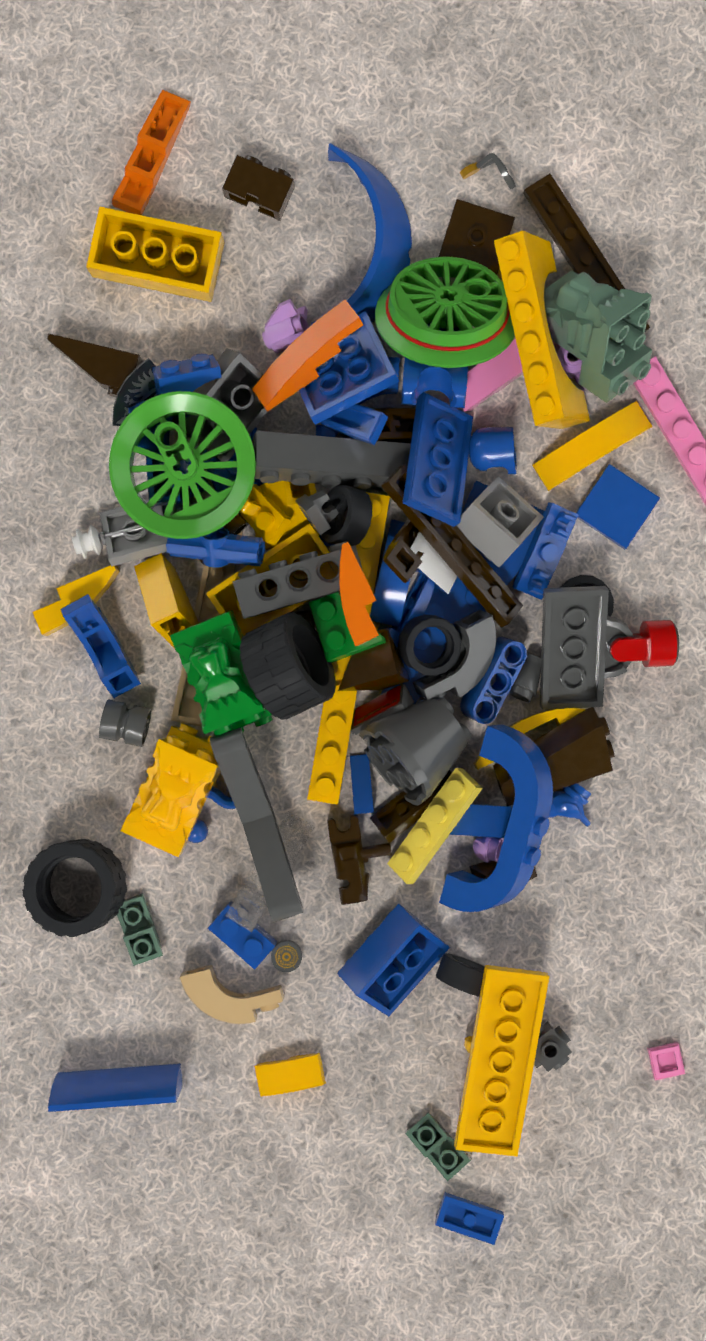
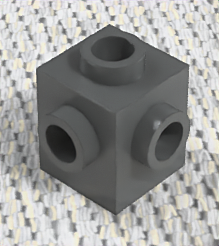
M548 1021L544 1025L541 1024L534 1061L536 1068L542 1065L549 1072L553 1068L555 1070L561 1068L569 1060L568 1055L572 1051L567 1043L571 1040L559 1025L554 1029ZM547 1046H555L549 1053L545 1054L544 1050Z

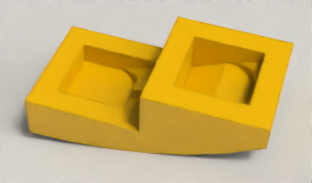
M320 1053L298 1055L287 1060L264 1062L254 1066L260 1097L290 1093L326 1084Z

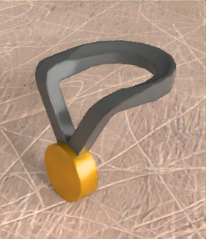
M494 153L488 154L480 162L472 163L460 171L462 178L466 179L479 170L495 163L510 189L516 187L507 168Z

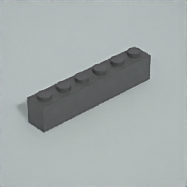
M256 431L252 440L256 459L255 479H260L264 483L289 481L298 486L315 483L322 484L326 488L346 485L361 490L370 488L383 489L381 485L397 468L403 464L408 467L411 444L377 441L374 446L358 439Z

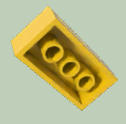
M99 206L86 268L94 278L212 302L224 248V239L222 232Z

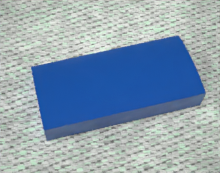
M181 1063L58 1072L52 1084L48 1112L176 1103L182 1090Z

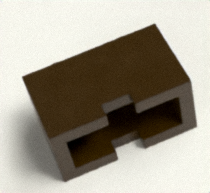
M236 155L222 187L224 197L246 207L249 202H252L259 206L258 212L281 221L295 189L294 179L283 169L274 168L272 170L262 166L263 163L255 157L247 155L244 158Z

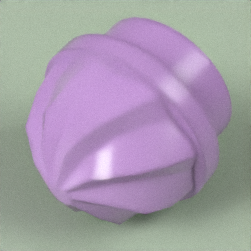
M478 836L473 842L475 855L486 863L491 861L498 862L504 839Z

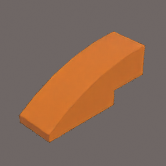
M346 542L341 546L339 588L346 624L356 647L379 636L365 607L376 601V598L349 542Z

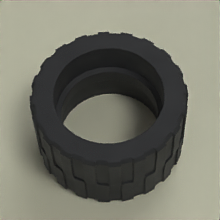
M294 612L286 613L246 633L242 637L240 659L244 674L256 698L274 717L287 720L333 697L336 688L333 665L326 660L320 637L316 630L301 615Z
M89 839L56 843L48 846L46 850L39 852L36 855L37 857L29 864L28 871L24 875V889H22L26 903L25 906L35 923H38L47 932L50 931L61 937H77L81 934H87L108 924V921L113 919L119 913L120 907L123 906L125 893L127 892L126 873L122 868L119 858L113 854L111 849L104 847L102 843L89 841ZM68 858H81L90 863L98 873L101 881L99 903L92 912L85 916L74 917L65 913L57 906L52 897L50 883L53 871L60 862Z

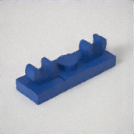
M548 502L543 514L544 518L539 523L512 588L540 600L543 599V588L548 587L578 518V514L551 502Z

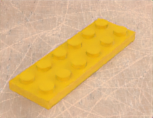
M485 965L454 1141L456 1150L518 1156L550 977L547 972Z

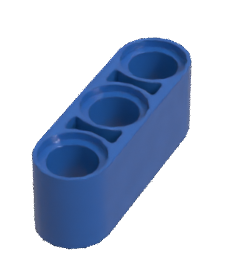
M503 636L496 638L494 656L484 677L473 689L463 695L461 699L460 710L463 715L481 724H489L494 721L525 663L527 650L521 642ZM508 647H510V653L508 657L505 658V651ZM496 674V681L491 686V678ZM482 702L481 710L476 713L477 705Z

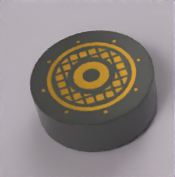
M283 940L277 943L271 953V961L274 967L281 972L296 970L302 961V951L299 945L291 940Z

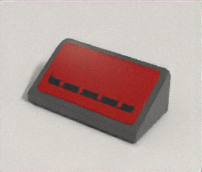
M400 684L355 708L351 725L352 734L357 735L370 723L399 713L415 703L406 685Z

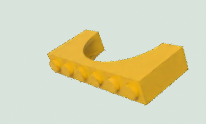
M523 230L494 240L535 426L564 429L589 422L590 418L584 391L578 389L564 371L554 348L547 323L544 302L545 281L548 274L557 272L550 241Z

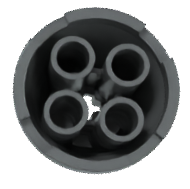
M434 698L421 700L399 713L370 723L359 733V736L367 741L368 747L364 751L379 774L390 786L394 784L399 790L406 792L407 794L404 795L405 799L414 805L422 804L432 795L466 748L467 741L472 738L469 729L464 724H459L453 716L454 709L444 698H441L439 701Z

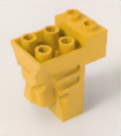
M181 723L180 727L171 726L167 737L158 739L153 753L155 761L152 766L147 768L148 777L146 781L141 783L139 793L120 830L176 857L182 854L212 786L216 784L221 773L210 743V737L212 736H209L208 740L196 736L198 730L184 723Z

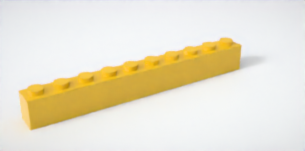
M366 492L372 502V519L366 536L360 544L356 545L364 575L374 594L390 496ZM372 603L365 606L369 616ZM351 656L332 662L336 688L333 697L323 702L307 800L336 805L339 802L357 691L338 690Z

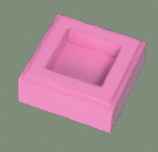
M678 1042L647 1048L654 1080L685 1074Z

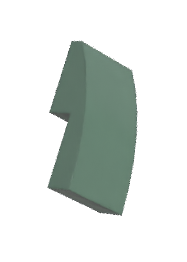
M144 894L125 899L123 906L118 910L117 917L124 933L123 939L133 966L163 956L160 940Z
M427 1113L405 1133L425 1158L428 1157L447 1181L472 1160L465 1151L455 1149V1140L430 1113Z

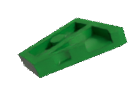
M339 592L309 602L327 662L332 663L386 643L385 638L378 632L379 636L355 647L346 624Z

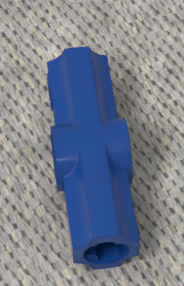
M222 527L213 533L198 538H168L166 549L170 556L200 559L204 565L212 568L223 567L229 563L261 566L265 553V541L260 537L229 534L228 529Z

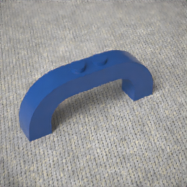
M503 724L487 726L479 756L494 761L507 770L514 783L515 800L498 862L493 873L487 879L477 877L464 870L446 875L439 903L462 912H479L494 908L511 901L519 895L527 885L534 866L540 860L541 850L539 848L550 824L548 816L553 799V782L548 763L541 750L529 737Z

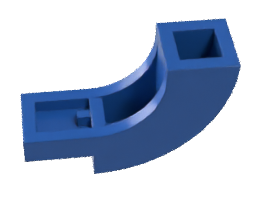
M391 519L384 554L405 522ZM383 559L374 595L376 601L372 604L370 618L374 622L398 627L410 580L403 583Z
M89 594L61 609L63 617L83 644L97 670L100 680L113 698L141 684L112 626L100 607L97 608Z
M471 804L449 835L504 838L513 807Z

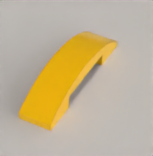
M635 401L568 441L532 466L546 489L550 491L653 426L638 402Z
M563 708L543 711L523 718L509 727L524 734L552 719L559 726L586 709ZM478 755L473 764L479 770L494 761Z

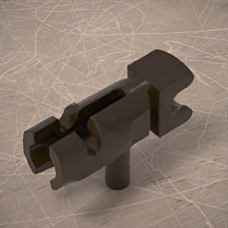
M357 814L350 817V828L346 831L338 830L335 820L329 818L327 819L336 878L349 881L347 886L339 888L341 904L346 905L367 901L370 874L366 872L365 863L368 862V858L392 855L390 843L362 847Z

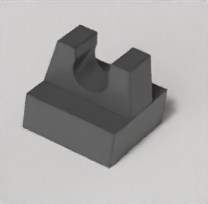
M323 490L309 497L304 494L295 500L308 522L320 535L331 528L329 523L339 514L332 504L322 509L323 504L330 499Z

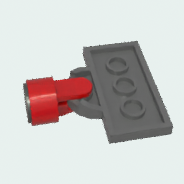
M606 586L543 588L541 709L603 707L604 678L617 677L627 672V667L632 661H642L644 667L673 666L679 656V634L675 623L672 620L643 621L639 633H632L626 623L616 617L607 616L609 590Z

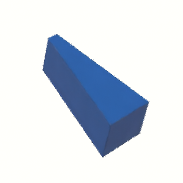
M366 754L350 756L354 814L374 813L369 758Z

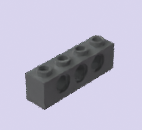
M346 542L330 546V553L318 556L317 551L300 555V562L288 565L287 560L268 565L270 571L257 574L256 569L239 573V580L232 582L243 618L247 619L340 591L339 572L335 578L325 579L320 574V568L325 562H333L339 569L341 546ZM356 545L351 546L352 551L362 569ZM303 571L307 574L308 582L303 588H295L290 584V576L293 572ZM268 579L275 581L277 584V592L272 597L262 596L259 590L261 583Z

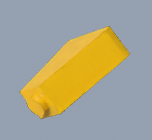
M160 553L134 566L150 624L174 648L170 635L199 622L175 567Z

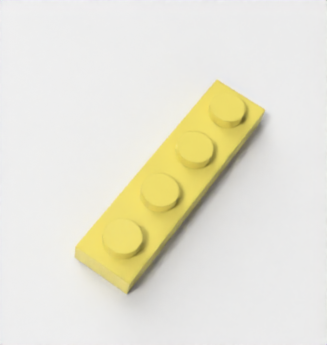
M463 768L454 769L387 863L406 884L415 883L483 789Z

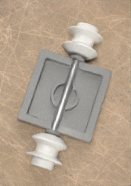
M183 503L182 507L174 508L172 514L183 510ZM162 505L153 508L158 514L164 515ZM122 507L100 512L103 532L99 533L94 526L90 525L89 532L82 534L79 529H76V536L72 537L76 554H82L84 559H87L89 551L94 550L97 555H100L103 545H106L108 560L111 566L167 552L166 542L168 538L141 527Z

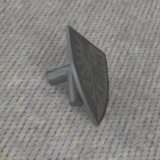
M149 358L136 367L120 387L113 406V426H120L129 415L128 407H133L139 402L147 401L157 396L152 367H156V365Z

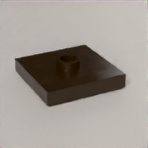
M457 199L438 257L468 259L487 267L497 275L500 266L494 240L510 235L515 217Z

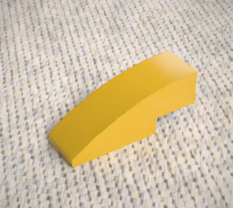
M107 566L56 588L61 600L32 612L41 634L49 636L69 625L62 615L61 609L87 594H89L94 603H97L119 574L118 566Z

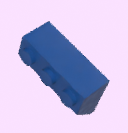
M398 903L376 930L367 937L353 956L346 961L337 974L356 996L389 1017L450 947L416 916Z

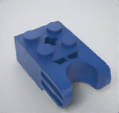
M458 327L453 328L454 331H460ZM439 328L440 331H446L445 328ZM405 357L401 404L416 405L419 395L429 390H435L444 393L449 398L450 407L465 408L468 366L459 368L434 367Z

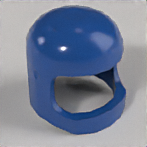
M482 427L473 432L469 441V458L477 470L487 472V469L491 467H503L507 469L508 474H517L513 427Z

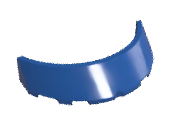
M330 143L328 146V160L347 163L355 171L361 184L366 188L374 211L376 239L372 260L361 284L347 300L357 315L366 311L371 322H374L375 309L380 296L393 283L395 277L410 265L409 251L412 248L410 223L405 206L390 181L368 161Z

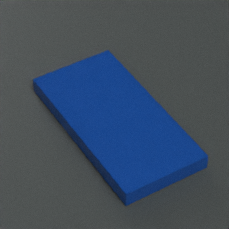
M425 392L419 395L416 404L403 504L454 527L461 522L473 416L457 408L450 407L449 404Z

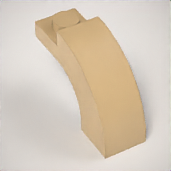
M212 965L185 971L180 975L182 986L190 1000L207 1015L227 1023L248 1024L256 1022V1009L260 1008L261 1012L271 1011L278 1008V1003L284 1000L281 985L244 994L230 991L218 981Z

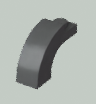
M478 610L454 622V626L459 632L461 639L459 658L455 665L446 673L437 676L426 675L412 682L417 694L426 700H430L432 698H442L446 695V691H450L460 698L480 682L492 662L496 647V628L492 615Z

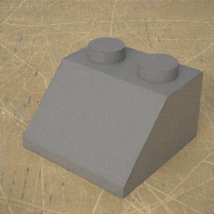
M497 476L461 515V522L456 526L488 560L500 567L540 523L544 516Z

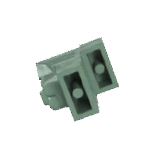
M571 270L544 289L545 311L552 341L582 360L579 384L608 403L617 395L624 394L634 382L644 379L650 371L652 349L643 343L646 339L645 329L647 320L651 313L649 309L652 295L648 292L639 293L629 289L618 291L608 284L596 283L585 272L577 274Z

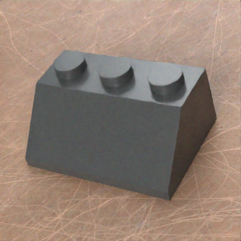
M226 348L217 360L220 365L222 378L207 382L193 392L207 395L226 405L238 416L250 435L267 413L252 390L263 374L239 352ZM176 415L173 417L172 422H174L178 426L179 415ZM186 415L187 436L190 439L199 417L197 415ZM206 418L197 443L198 445L217 426L216 423ZM223 430L206 449L207 452L230 442L231 440L227 433ZM235 449L226 451L215 458L221 462L229 461L235 454Z

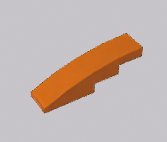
M165 90L161 91L137 136V146L125 166V176L112 198V206L128 213L143 214L186 118L191 101Z
M343 300L320 317L296 338L271 364L253 387V392L267 412L317 379L319 375L315 369L341 352L337 343L363 326L360 317L346 300Z

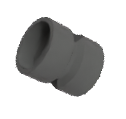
M108 699L100 721L99 738L115 742L123 738L125 744L143 747L150 724L151 708L134 705L131 709H128L126 703Z

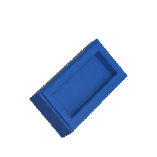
M355 404L322 421L321 425L327 429L375 446L388 416L382 412Z

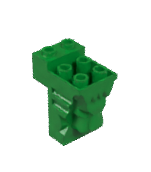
M233 610L170 635L174 648L179 654L182 665L188 675V683L196 689V695L193 698L202 707L199 716L204 735L213 731L214 735L218 736L240 727L244 732L243 727L251 723H255V726L259 727L273 721L270 712L263 707L262 703L254 695L244 674L240 659V643L243 634Z

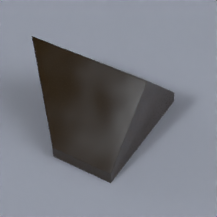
M388 628L378 630L385 638L386 643L351 656L338 691L382 690L409 681L410 678Z

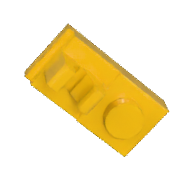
M253 484L248 500L240 510V515L267 544L276 545L293 520L257 484Z

